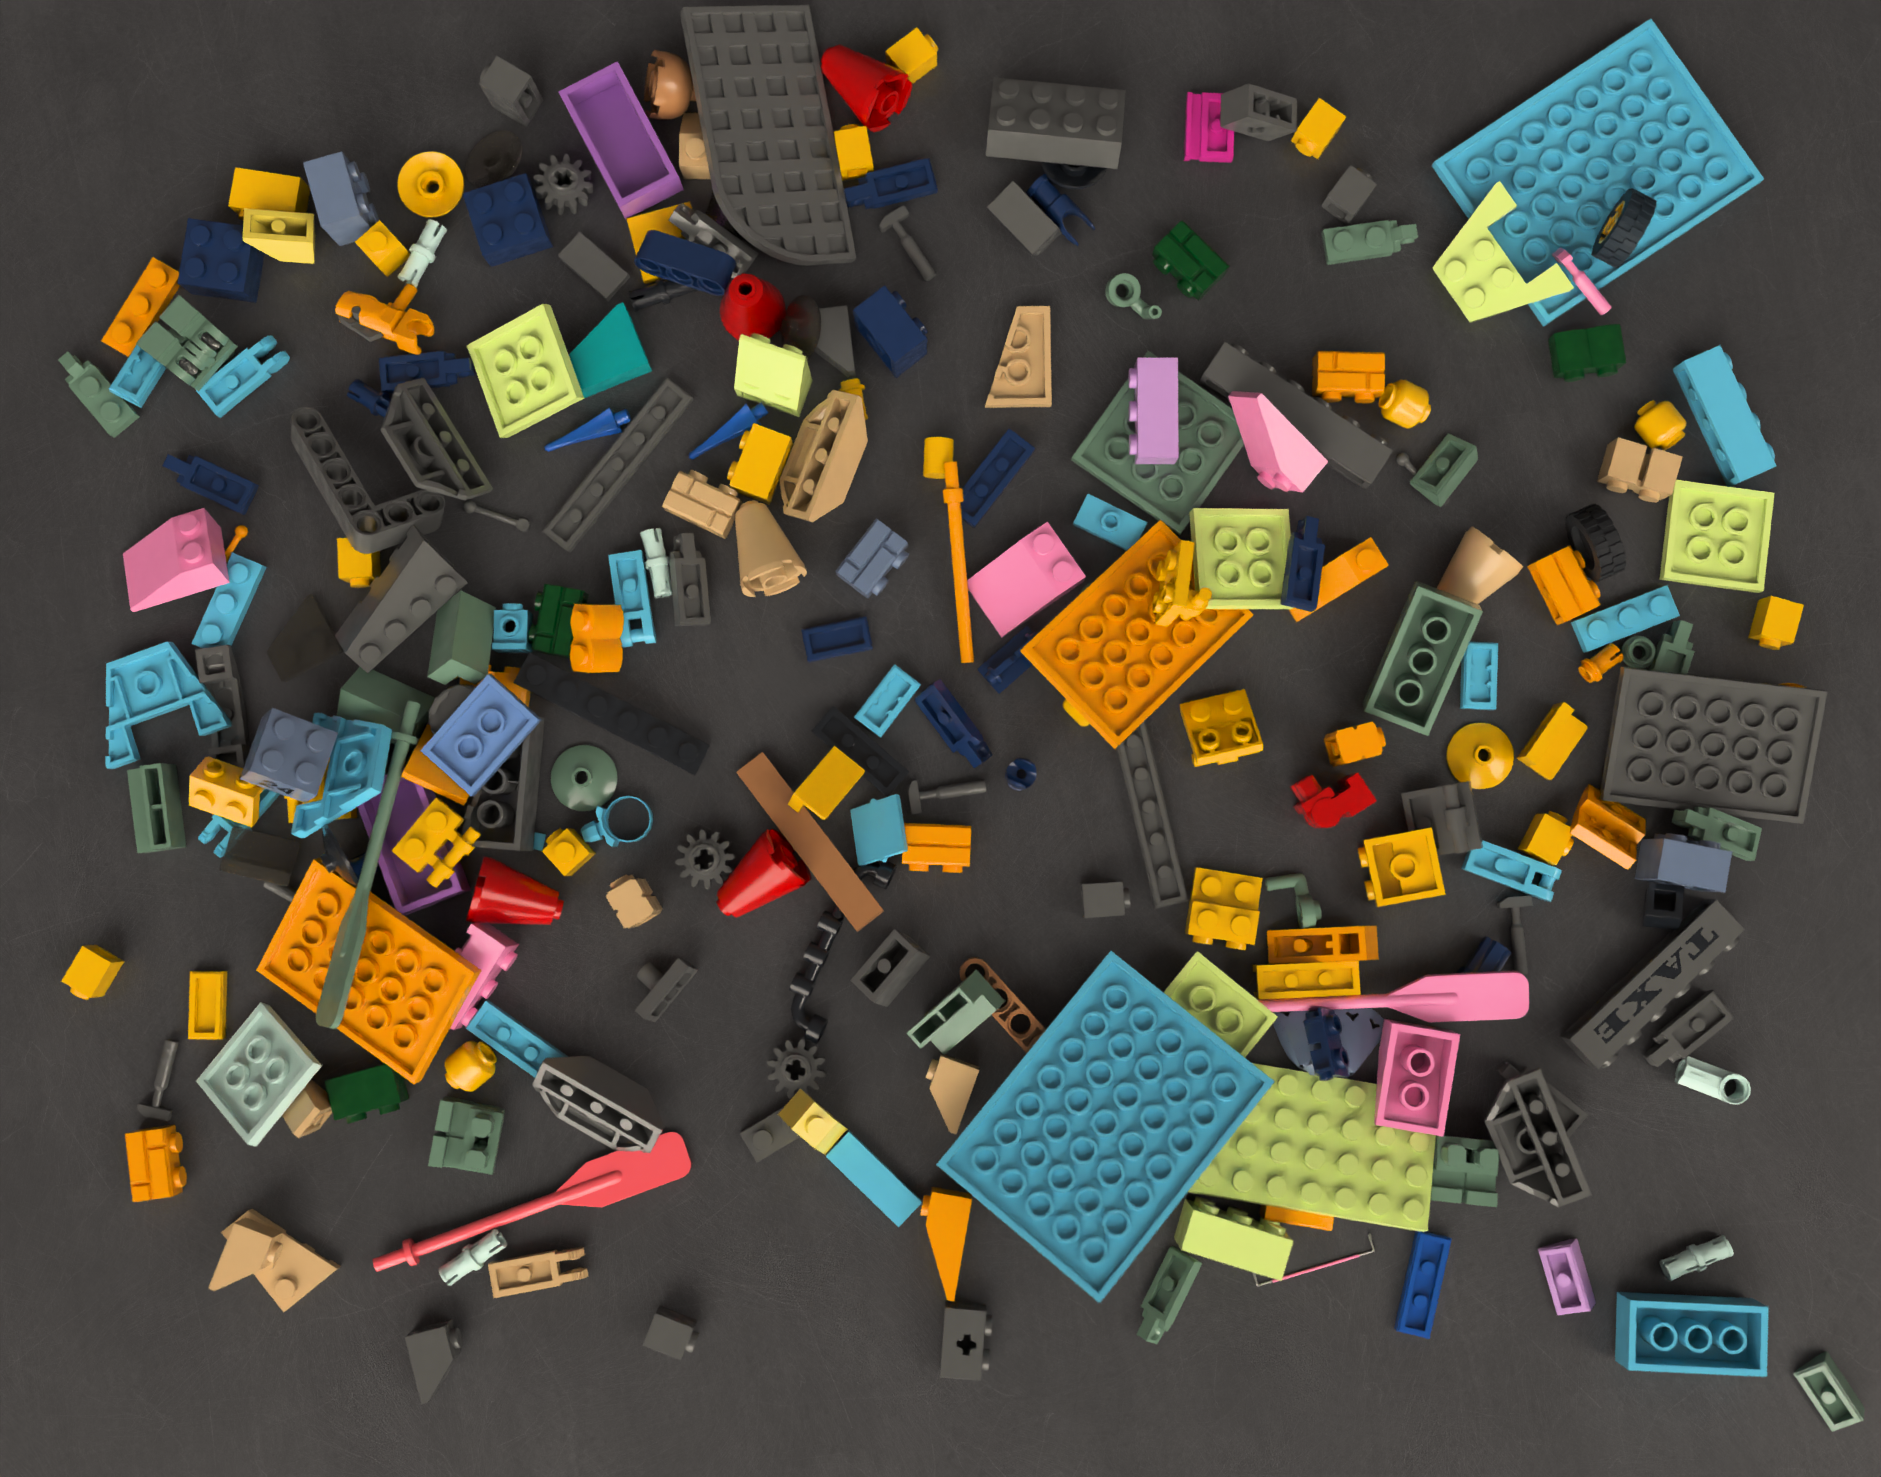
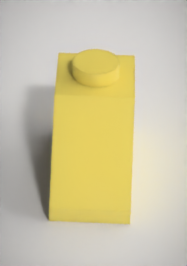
M244 208L243 241L278 261L314 264V214Z
M801 1088L778 1114L793 1131L824 1155L831 1150L848 1130Z

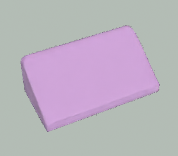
M1577 1238L1540 1247L1538 1251L1557 1315L1591 1311L1596 1302Z

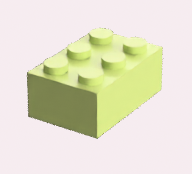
M1197 1196L1195 1201L1185 1199L1174 1235L1175 1241L1183 1251L1282 1281L1293 1240L1285 1232L1286 1229L1280 1226V1222L1264 1220L1262 1217L1260 1221H1256L1247 1216V1212L1234 1207H1228L1227 1211H1223L1215 1206V1202Z

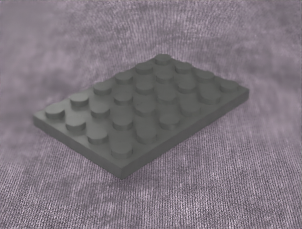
M1620 667L1599 799L1602 801L1679 810L1690 809L1694 811V807H1711L1731 816L1804 824L1828 691Z

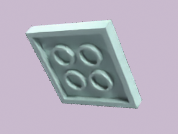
M260 1002L196 1082L246 1144L257 1146L322 1065L272 1007Z

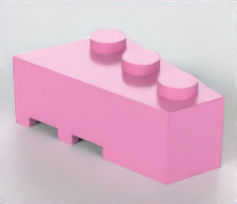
M471 923L466 931L470 934V937L461 949L458 947L455 950L459 955L481 969V972L450 1027L452 1030L462 1028L463 1025L466 1027L469 1025L479 1011L476 1009V1006L482 997L488 999L496 989L498 982L495 979L502 969L507 971L518 956L514 951L519 944L489 923Z

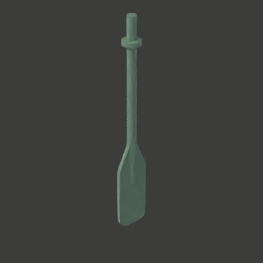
M407 701L399 732H392L391 739L396 741L355 895L340 924L316 1012V1022L320 1026L336 1029L344 1015L366 933L369 894L410 745H417L419 739L412 736L421 705L417 702Z

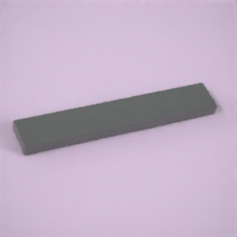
M666 378L542 532L567 552L571 553L694 401L693 397L669 378Z
M1144 721L1117 747V752L1154 908L1157 909L1187 902L1188 897L1146 721Z

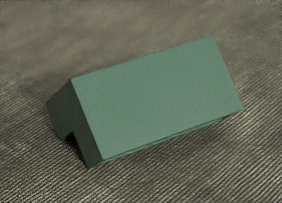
M460 590L437 610L427 677L446 685L458 676L476 685L488 675L494 628V610H496V607Z
M359 667L340 689L337 716L346 720L354 721L356 719L383 724L392 729V732H399L407 701L417 702L421 705L412 736L420 739L424 726L429 721V710L435 698L373 669L367 673ZM391 739L390 743L395 745L396 741ZM410 745L408 751L413 752L416 745Z
M156 763L143 765L138 769L127 770L137 853H151L187 847L176 765Z
M975 970L923 1015L907 1034L920 1049L931 1041L945 1055L991 1016L1005 1000Z

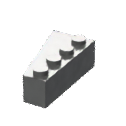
M414 525L406 533L407 539L400 549L396 548L390 556V563L381 576H376L371 583V590L365 599L357 603L335 635L345 654L367 673L468 583L457 567Z
M540 717L542 719L540 723L477 794L473 796L471 805H468L461 835L463 836L470 826L475 828L481 834L473 844L475 847L533 851L545 718Z

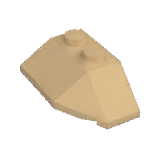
M832 390L827 395V399L818 404L804 418L779 480L784 503V514L814 522L844 503L868 442L863 403L860 396Z

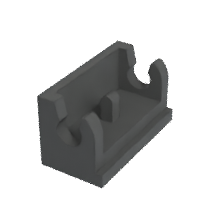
M1014 181L987 207L1033 256L1041 254L1062 234L1056 224Z

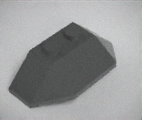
M425 378L398 384L394 389L381 432L415 487L462 500L490 493L493 490L491 484Z
M591 1056L545 1058L533 1081L532 1086L537 1092L541 1093L543 1100L556 1117L613 1150L631 1152L642 1150L644 1153H650L664 1128V1124L647 1088Z
M1540 1068L1507 1079L1484 1121L1494 1146L1499 1152V1158L1510 1184L1547 1200L1557 1207L1591 1196L1592 1194Z

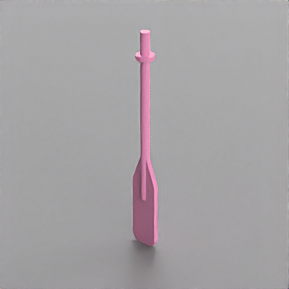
M1518 971L1430 974L1387 994L1257 1000L1272 1012L1318 1010L1317 1008L1319 1007L1331 1010L1389 1007L1429 1023L1518 1019L1523 1017L1529 1010V983L1527 978Z

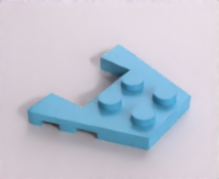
M167 641L106 663V706L109 707V726L106 727V739L109 740V756H105L107 769H115L141 759L131 730L132 725L190 705L200 736H206L232 726L228 716L206 686L199 683L198 675L173 642Z
M314 713L312 723L338 732L330 755L323 798L319 801L296 805L291 830L292 835L301 839L305 838L381 793L392 729L383 724L356 719L352 721L333 715V717H330L323 713Z

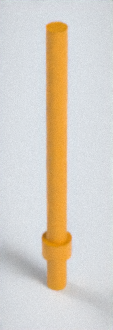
M945 462L946 489L943 490V499L948 507L961 663L974 662L961 513V502H964L963 488H959L957 462Z

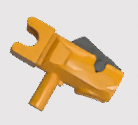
M411 284L404 286L394 303L384 304L379 302L374 296L347 291L343 293L336 304L335 312L338 314L339 322L370 342L382 337L396 342L401 350L419 355L422 350L417 345V335L428 337L434 335L433 322L427 314L411 308L407 312L405 311L417 293V289Z

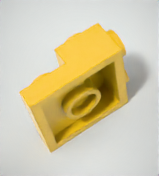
M1432 827L1362 840L1364 847L1358 848L1361 868L1368 867L1370 880L1364 881L1368 901L1375 900L1377 907L1445 895Z
M1195 867L1185 934L1193 935L1192 942L1212 945L1214 938L1226 940V947L1246 950L1247 944L1255 945L1260 913L1258 906L1263 878Z

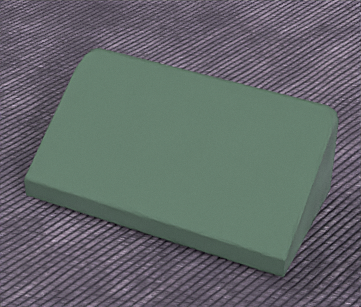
M1448 433L1411 479L1410 485L1432 503L1441 507L1477 462V447Z
M1827 1351L1819 1354L1794 1371L1795 1377L1832 1432L1864 1420L1865 1408Z

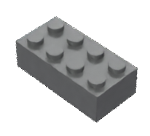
M994 77L986 156L1118 169L1122 145L1126 90Z

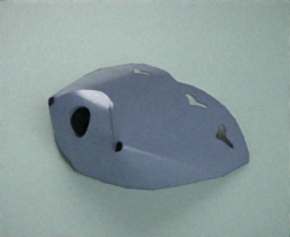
M1372 1008L1334 1010L1342 1025L1340 1038L1342 1047L1345 1048L1349 1057V1067H1347L1349 1076L1358 1070L1381 1040L1384 1019ZM1290 1011L1288 1017L1283 1013L1273 1012L1278 1016L1273 1025L1288 1058L1298 1068L1308 1072L1310 1075L1319 1076L1314 1073L1310 1051L1321 1049V1043L1308 1044L1303 1022L1306 1020L1305 1014L1309 1011ZM1348 1012L1352 1015L1358 1013L1359 1016L1352 1021L1346 1013ZM1370 1019L1373 1020L1374 1024H1378L1379 1027L1372 1029Z

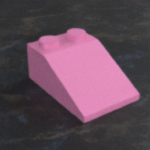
M1232 391L1228 397L1250 464L1259 473L1257 476L1258 480L1269 489L1278 488L1285 492L1289 490L1303 492L1328 461L1262 393Z
M205 508L170 518L123 553L130 609L133 612L230 583L221 527Z
M1047 521L968 579L967 584L969 592L1002 638L1083 583L1086 576Z
M1384 1019L1378 1054L1375 1125L1444 1137L1460 1034L1447 1029Z

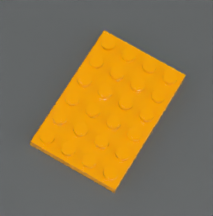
M1161 520L1020 651L1114 749L1254 615L1249 609H1205L1200 615L1192 617L1190 620H1183L1179 615L1168 627L1155 624L1156 613L1152 612L1154 595L1156 592H1159L1160 581L1156 580L1157 567L1160 560L1163 561L1166 558L1168 551L1173 550L1181 541ZM1192 559L1189 590L1195 591Z
M320 857L313 859L256 970L314 1013L317 1012L340 924L357 886L355 887L343 879L336 871L328 873ZM370 892L366 933L344 1015L337 1029L411 1083L416 1084L425 1075L478 978L481 969Z

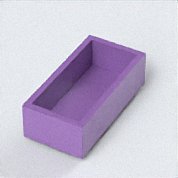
M618 61L559 91L572 120L625 220L684 190L676 170Z
M387 774L384 775L381 793L358 806L369 839ZM401 777L378 863L395 909L403 915H408L471 889L460 861L453 868L455 872L449 879L445 878L436 888L426 880L434 870L431 865L428 864L421 873H417L392 852V849L436 798L433 791ZM448 840L439 850L437 855L443 859L453 848L452 842Z

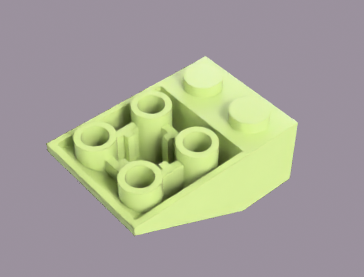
M752 333L750 337L741 334L734 384L737 396L757 403L762 402L765 406L800 417L813 381L807 358L802 355L803 351L786 344L783 345V348L770 344V339L759 334Z

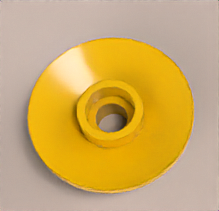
M423 152L413 156L404 164L398 176L397 186L400 198L409 210L423 217H439L453 210L461 200L464 191V178L458 165L447 155L439 152ZM432 184L439 185V189L435 193L429 192V187Z
M1472 723L1462 727L1452 736L1447 747L1446 759L1450 772L1460 783L1470 781L1471 787L1474 789H1487L1498 785L1508 776L1513 766L1514 751L1509 738L1501 729L1488 723ZM1481 749H1485L1488 752V759L1485 762L1481 761L1478 757V752Z

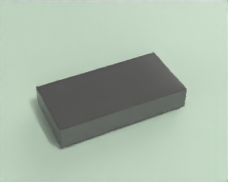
M580 231L557 255L561 261L607 301L630 278L627 272Z

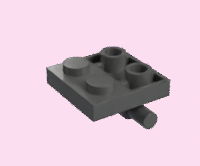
M1470 781L1401 793L1408 831L1432 827L1437 855L1463 853L1483 848Z

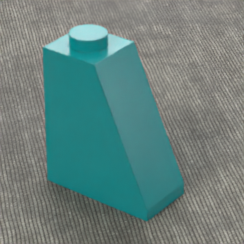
M623 302L616 305L569 354L584 398L652 371L631 316Z

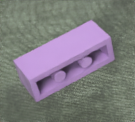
M1137 358L1134 368H1129L1128 376L1129 388H1135V401H1129V421H1135V434L1129 435V455H1135V464H1175L1179 458L1178 358Z

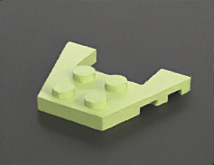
M1500 181L1493 186L1432 267L1470 323L1555 295L1567 293L1574 289L1557 263L1529 283H1525L1492 236L1488 227L1517 207Z

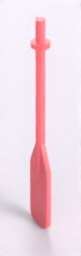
M667 1132L659 1136L650 1153H644L642 1150L633 1152L615 1151L590 1160L575 1172L556 1192L417 1243L412 1238L405 1239L402 1242L403 1248L373 1258V1266L377 1272L405 1261L410 1266L419 1264V1256L557 1205L604 1207L683 1178L690 1172L692 1165L685 1141L679 1133Z

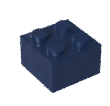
M526 173L462 193L482 256L491 267L553 247L539 201L536 198L535 188Z
M188 218L178 284L194 295L257 303L264 252L243 241L242 225Z
M884 285L853 309L856 329L895 378H897L927 355L928 339L925 335L928 331L917 317L910 318L905 311L907 305L897 291L891 293Z

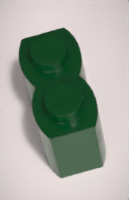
M1620 324L1558 332L1548 339L1554 378L1564 377V382L1584 379V374L1597 373V377L1612 376L1618 373L1617 369L1626 364Z

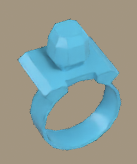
M623 796L614 800L607 809L597 806L595 812L599 822L597 823L594 820L585 824L580 830L585 842H596L602 840V836H605L607 844L611 847H618L620 841L631 843L646 837L652 828L653 814L649 805L642 799L633 796ZM634 798L642 802L649 812L648 828L642 836L635 840H622L613 834L609 827L610 810L622 799Z

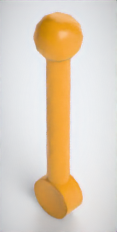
M239 525L235 528L236 535L225 551L226 562L241 538L248 535L246 526Z

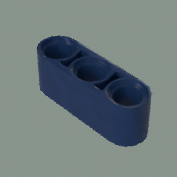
M656 230L647 231L634 261L639 269L648 274L717 296L725 293L737 264L730 255L722 251Z

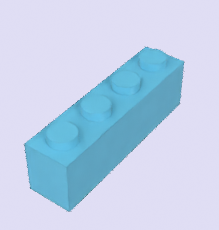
M1721 345L1684 360L1675 366L1673 371L1726 485L1731 487L1777 465L1774 461V450L1769 443L1765 442L1760 431V420L1755 413L1751 412L1746 401V390L1735 378L1732 371L1733 364L1731 358L1726 352H1723Z

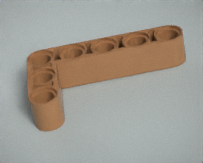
M978 957L966 959L960 967L961 980L966 979L965 970L970 964L977 963L984 968V979L994 989H1002L1007 994L1005 1004L999 1007L992 1016L1017 1044L1028 1053L1046 1031V1028L983 959ZM1017 1014H1024L1029 1018V1027L1023 1032H1016L1011 1028V1020Z

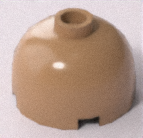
M654 50L651 56L657 57L655 64H648L644 90V101L649 102L651 100V111L645 110L647 118L671 120L685 113L690 101H696L691 70L688 63L679 55Z

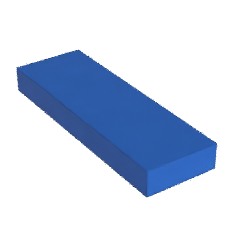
M1415 1231L1394 1326L1396 1331L1430 1339L1452 1240L1449 1236L1428 1231Z

